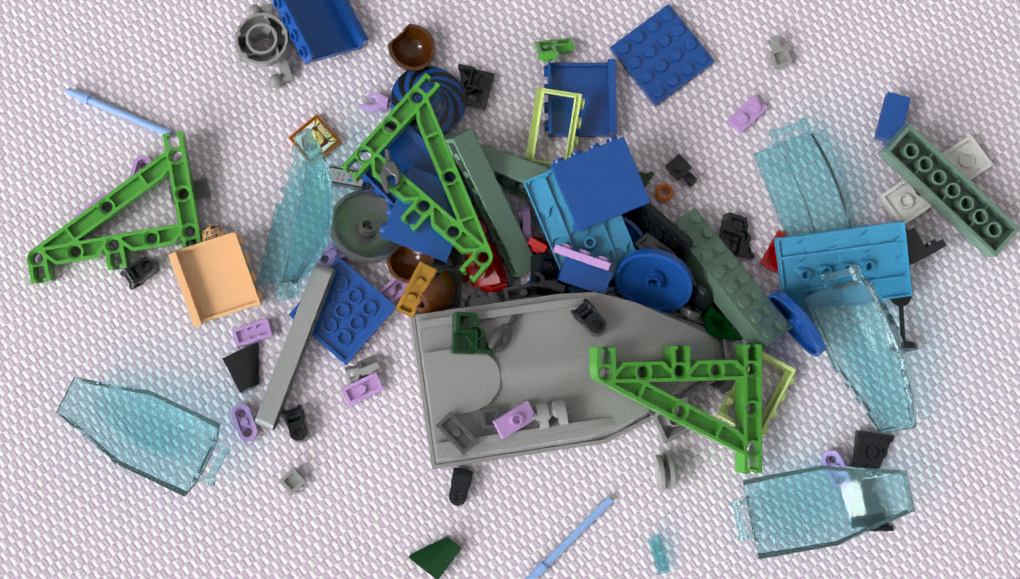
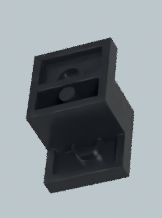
M906 227L909 265L947 246L943 239L938 242L933 239L924 245L915 227L910 230Z

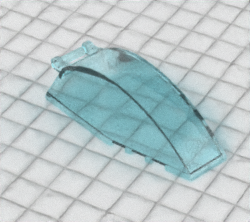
M806 117L801 118L799 122L778 129H769L773 145L755 153L754 158L783 229L785 228L789 235L856 226L852 198L825 130L811 131ZM803 129V134L783 141L779 140L781 135Z
M310 128L296 134L290 155L294 157L291 169L286 168L285 174L289 175L286 187L281 186L280 192L284 193L281 205L276 203L258 279L261 283L277 285L275 297L278 301L292 300L298 296V286L303 278L316 266L324 253L332 228L333 188L331 175L319 141L313 129Z
M852 264L849 268L830 273L828 271L822 272L820 277L824 289L805 297L803 303L821 334L825 344V351L836 373L840 372L846 380L844 384L847 388L851 387L857 395L855 399L858 403H863L868 410V417L881 434L915 428L916 403L911 368L899 328L891 311L875 290L871 281L863 277L858 264ZM850 275L853 278L851 281L835 285L833 282L835 279Z
M74 377L56 412L73 428H76L83 434L87 440H90L97 446V449L105 453L115 464L184 497L199 480L214 486L216 482L214 479L225 456L231 451V449L218 444L221 423L150 390ZM215 448L220 450L207 477L203 476L202 474Z
M825 465L744 479L742 481L746 499L730 502L731 507L734 509L739 533L737 540L754 539L758 559L837 546L915 511L906 470ZM747 504L752 528L751 534L746 533L741 505Z

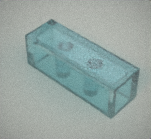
M660 535L647 538L657 575L670 572Z

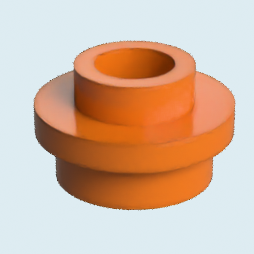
M662 183L656 187L655 197L658 201L668 202L673 198L674 190L669 184ZM665 190L667 196H662L661 191Z

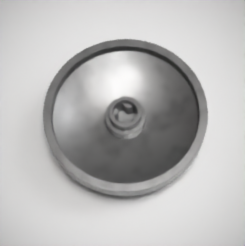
M359 190L345 195L336 203L329 219V233L336 248L349 259L365 264L385 261L400 247L397 243L381 239L382 234L379 231L382 223H387L389 216L386 214L389 207L386 204L388 201L384 197L380 198L374 191Z

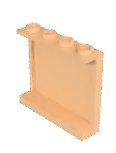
M237 231L177 249L168 254L194 327L256 305L259 307L262 304L261 300H264L262 290L257 289L255 283L258 281L256 273L251 271L249 266L251 264L250 256L243 249L245 245L242 234L238 235Z

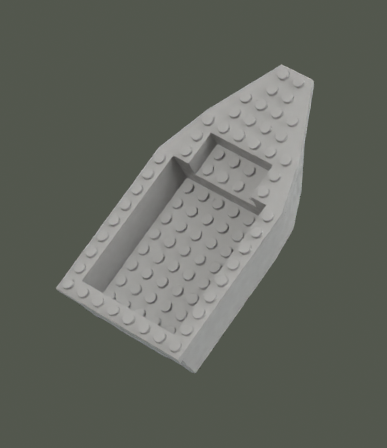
M588 291L583 293L554 294L414 315L413 318L411 317L432 469L604 444L652 420L649 413L652 410L605 387L590 377L589 347L591 346L616 347V361H663V345L690 346V360L729 359L726 339L707 334L703 320L699 319L690 322L685 320L681 313L675 311L665 313L633 301L625 300L622 297ZM585 298L591 302L606 321L605 332L599 337L592 336L570 313L572 309L575 310L579 307ZM456 311L476 313L480 320V327L485 331L488 345L495 329L503 323L507 324L512 315H515L517 318L511 326L513 330L511 340L504 349L496 350L494 347L492 355L451 354L452 314ZM594 322L591 325L595 331H600L603 328L599 322ZM676 349V361L678 359V349ZM604 350V351H601V362H602V363L604 362V353H605V350ZM713 365V367H712V369H711L712 374L714 373V370H715L714 365ZM677 366L676 369H675V374H676V375H677L678 372H679L678 366ZM604 367L600 371L601 377L605 374ZM641 367L638 369L639 376L642 374ZM707 381L650 382V384L676 397L682 392L685 396H688ZM564 399L567 409H572V413L567 415L568 425L557 427L553 424L551 428L540 430L539 423L535 419L504 439L500 437L496 428L480 430L478 409L499 406L500 415H503L522 402L528 401L534 413H537L535 404L542 402L551 404L553 400ZM450 412L479 441L464 456L436 427V424Z

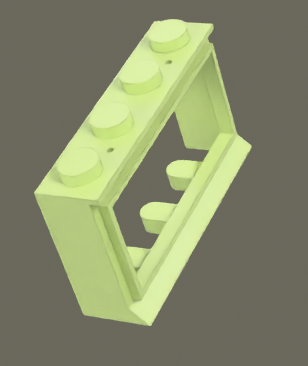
M536 87L525 158L531 160L532 163L550 167L553 162L534 159L544 93L574 98L565 159L571 157L570 154L573 152V147L577 148L579 136H575L576 128L580 129L582 120L578 115L579 109L583 110L585 99L581 98L582 94Z
M762 351L763 361L783 371L762 413V436L764 437L769 430L767 425L770 419L773 420L778 413L776 408L779 402L782 403L787 395L785 391L788 385L791 386L796 378V375H794L796 369ZM748 365V367H747V372L750 371V366H749V365ZM735 383L732 389L728 391L716 414V417L723 419L735 426V419L727 414L735 401Z

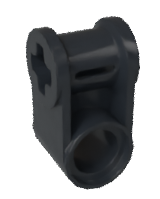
M142 257L134 264L123 269L120 275L125 277L129 283L130 290H133L156 275L160 266L156 260L150 257ZM151 262L152 268L146 271L145 265Z
M585 298L579 307L570 311L573 317L592 336L599 337L604 334L606 321L589 300ZM594 322H599L603 328L600 331H595L591 325Z
M298 404L297 407L287 411L285 409L282 410L291 438L299 443L306 442L310 437V431L302 405ZM301 428L304 429V436L296 438V431Z
M454 467L449 492V500L453 505L461 506L465 503L473 471ZM457 492H461V496H463V499H459V502H455V498L452 497Z

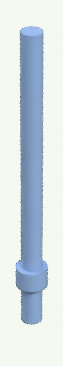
M70 87L67 90L68 95L79 99L80 102L86 105H94L162 135L164 133L173 134V131L96 99L85 91L80 92Z
M608 496L543 562L540 561L525 579H537L541 574L544 575L548 571L547 568L614 501Z

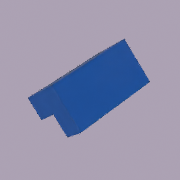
M891 92L885 94L874 139L883 141L882 145L885 146L901 126H904L911 100L910 97Z
M565 257L556 280L589 292L605 295L612 272Z

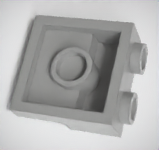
M683 392L676 396V398L689 404ZM677 406L676 409H675V414H676V415H677L678 412H679L678 406ZM654 411L649 412L654 427L665 444L689 431V429Z

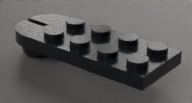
M648 203L622 214L623 217L634 222L643 235L649 233L674 251L676 256L686 263L694 241L655 206Z

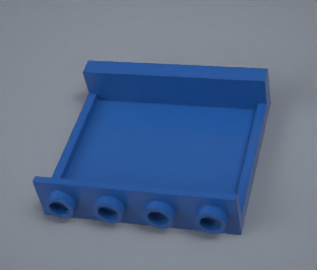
M272 0L273 6L280 14L281 21L286 26L290 38L295 43L298 54L303 59L305 65L360 50L369 40L348 0Z
M608 59L607 63L548 62L547 66H544V77H547V84H544V88L582 94L581 98L585 99L583 110L579 109L578 117L582 118L580 129L576 128L575 136H616V59ZM544 93V95H548V102H544V113H548V120H544V131L548 132V137H568L574 98Z
M410 124L388 148L390 150L391 162H396L402 174L405 169L409 170L411 165L438 176L421 134ZM371 167L361 179L367 184H372L374 187L373 191L380 198L384 197L388 201L386 203L388 207L390 204L394 205L396 198H394L390 191L389 193L385 192L382 184L373 177ZM453 174L445 176V180L453 182L456 178ZM395 178L390 180L392 186H396Z
M617 136L611 137L606 140V144L600 146L599 143L589 146L588 151L582 153L581 150L571 153L570 158L564 160L563 157L552 161L553 164L549 167V170L553 171L574 222L573 229L575 233L650 203L624 136L621 138Z
M411 165L409 170H404L403 175L456 220L438 176ZM466 188L470 201H472L473 197L469 189ZM394 195V198H396L395 204H390L386 214L389 216L387 223L383 222L379 231L382 234L381 239H387L439 260V263L446 265L453 246L431 227V218L416 233L409 225L411 223L415 225L421 216L417 212H414L407 219L409 222L407 225L401 221L400 217L412 204H404ZM422 203L419 206V209L424 212L430 208L427 203ZM451 228L448 231L451 237H456L459 233L456 228Z

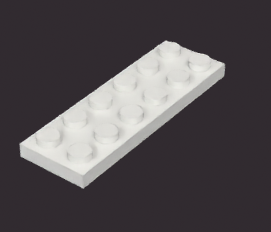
M971 134L942 153L969 180H972L993 165ZM902 180L878 197L893 220L905 221V225L932 207L905 180Z

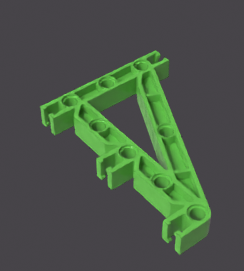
M425 73L345 161L342 169L349 174L351 172L349 168L355 162H359L362 165L356 174L354 172L351 173L356 182L372 167L373 177L381 183L380 173L383 163L386 162V159L382 157L385 149H388L412 121L417 118L418 129L456 220L402 173L399 186H392L390 180L394 177H388L389 191L404 204H412L400 217L401 221L406 225L409 223L407 219L414 212L421 216L415 225L413 223L409 225L415 233L431 218V227L461 254H472L461 266L460 272L466 276V269L472 263H475L480 269L475 276H469L470 281L475 284L492 264L493 254L430 104V101L441 90V86L436 82L428 93L421 90L431 79ZM416 95L423 98L419 103L413 102L412 99ZM389 124L397 126L396 130L392 132L386 128ZM368 152L371 154V157L368 160H362L361 155ZM453 174L456 178L453 182H447L445 176ZM422 203H427L430 206L425 212L419 209ZM451 228H456L459 234L456 237H451L448 231ZM482 253L486 254L489 258L485 263L479 262L477 258Z
M182 130L176 131L180 146L174 148L171 143V133H164L163 140L166 152L33 248L27 255L31 284L56 281L53 263L56 265L71 264L99 259L105 254L107 269L113 271L119 270V266L120 268H126L131 265L128 249L134 252L177 245L180 240L182 248L190 246V241L202 242V226L185 132ZM177 152H181L182 159L176 162L174 155ZM170 175L178 224L84 240L165 181ZM187 189L189 192V196L186 199H182L180 196L181 191ZM110 202L113 208L107 213L105 205ZM190 227H194L196 231L193 237L187 235V230ZM153 233L157 235V241L154 244L149 241V237ZM117 240L119 248L114 251L111 247L112 242ZM76 247L81 249V254L78 257L74 255ZM38 254H41L43 260L41 263L38 264L36 262V256ZM115 254H120L123 264L115 266ZM39 267L44 268L46 278L39 280Z
M735 344V360H690V346L663 345V361H616V347H589V373L594 381L734 452L735 472L749 474V471L762 473V344ZM676 349H678V359H677V361H676ZM604 350H605V353H604V362L602 363V362H601V351H604ZM713 365H714L715 370H714V373L712 374L711 369H712V367H713ZM748 365L750 366L749 372H747ZM678 366L679 372H678V374L676 375V374H675V369H676V367ZM604 367L605 374L601 377L600 371ZM641 367L642 374L639 376L638 369ZM735 380V428L651 385L650 382ZM678 406L679 412H678V414L676 415V414H675V409H676V407Z

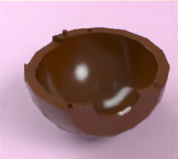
M408 24L396 38L388 43L389 56L394 64L402 70L411 72L423 70L434 59V38L422 26Z
M400 245L399 249L389 256L386 263L389 272L396 280L408 283L420 259L433 265L435 259Z
M447 271L437 276L425 291L420 293V299L423 301V304L421 306L418 305L416 311L424 314L445 311L450 307L455 298L456 286Z

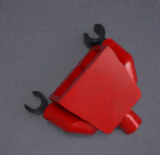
M490 237V239H487V242L493 254L492 264L476 283L471 282V285L474 288L479 287L483 291L493 293L502 291L506 287H512L511 280L517 278H507L495 245L491 246V244L495 243L492 237ZM483 253L477 257L481 263H485L489 259ZM472 263L466 269L467 274L463 276V283L470 281L469 276H475L480 267Z

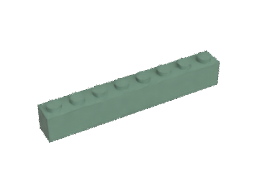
M472 128L463 129L445 139V142L510 276L521 277L531 271V256H534V253L529 249L528 240L519 228V221L514 217L511 211L512 207L503 194V188L496 180L495 171L486 159V152L481 148L476 132Z

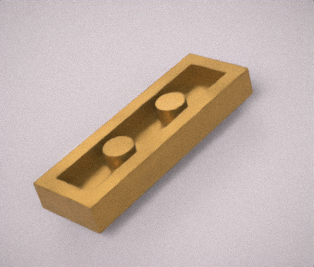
M420 259L395 310L413 318L416 307L422 301L420 293H423L432 282L438 270L437 266Z

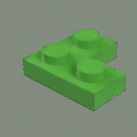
M563 38L535 41L538 60L550 62L553 59H558L557 52L567 54L570 51H574L573 39Z

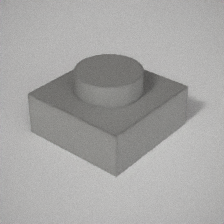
M292 468L279 480L291 495L307 483L295 468Z

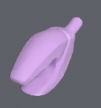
M371 93L366 96L368 99L376 100L375 104H360L362 109L370 112H381L388 110L389 106H391L390 98L381 93Z

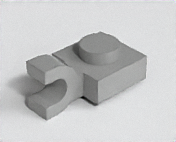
M778 35L770 37L768 44L772 51L768 52V56L773 70L792 65L787 46L781 48Z
M372 355L358 361L355 366L346 367L345 372L346 374L355 373L354 376L349 377L352 384L359 379L360 374L362 376L373 374L377 369H380L376 356Z

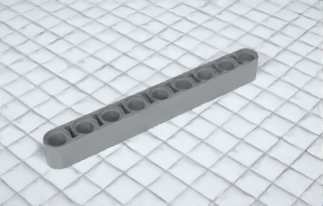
M318 262L315 264L263 397L255 424L275 430L334 279L336 269Z

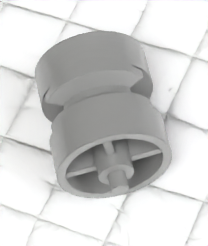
M564 399L553 400L551 404L547 402L535 404L537 413L532 416V420L536 419L538 421L540 430L551 428L553 424L557 427L568 425L567 415L572 413V409H567Z

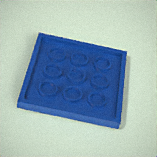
M669 4L609 49L655 107L715 62Z
M338 257L330 266L336 269L335 276L312 336L341 362L348 365L392 314L396 305L341 257ZM300 302L289 313V316L293 319L295 317Z

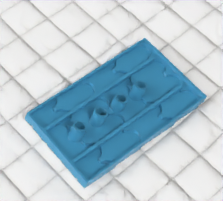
M550 170L523 181L559 269L562 268L565 256L556 254L553 250L555 244L561 246L562 243L573 246V251L579 252L582 249L591 252V257L598 258L600 255L610 259L609 263L613 264L610 281L615 280V273L620 261L627 254L636 251L622 215L575 233L573 229L574 222L553 171ZM566 284L569 293H583L586 291Z
M889 221L774 238L780 289L795 300L803 309L913 296L905 221Z

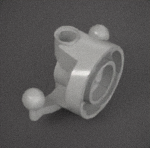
M252 4L248 8L249 16L240 23L235 34L237 53L241 62H248L257 67H269L280 62L285 75L273 74L269 78V84L272 88H280L284 82L293 80L288 60L290 59L293 47H295V43L291 40L290 34L282 21L274 16L271 4L263 6ZM274 37L275 41L270 49L266 51L255 49L254 43L257 42L258 44L262 39L271 40Z

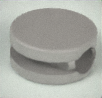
M665 453V464H663L660 454L654 456V472L659 491L668 490L669 488L670 490L676 489V469L671 453Z

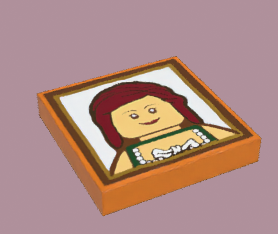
M317 114L288 137L291 143L313 167L342 143Z

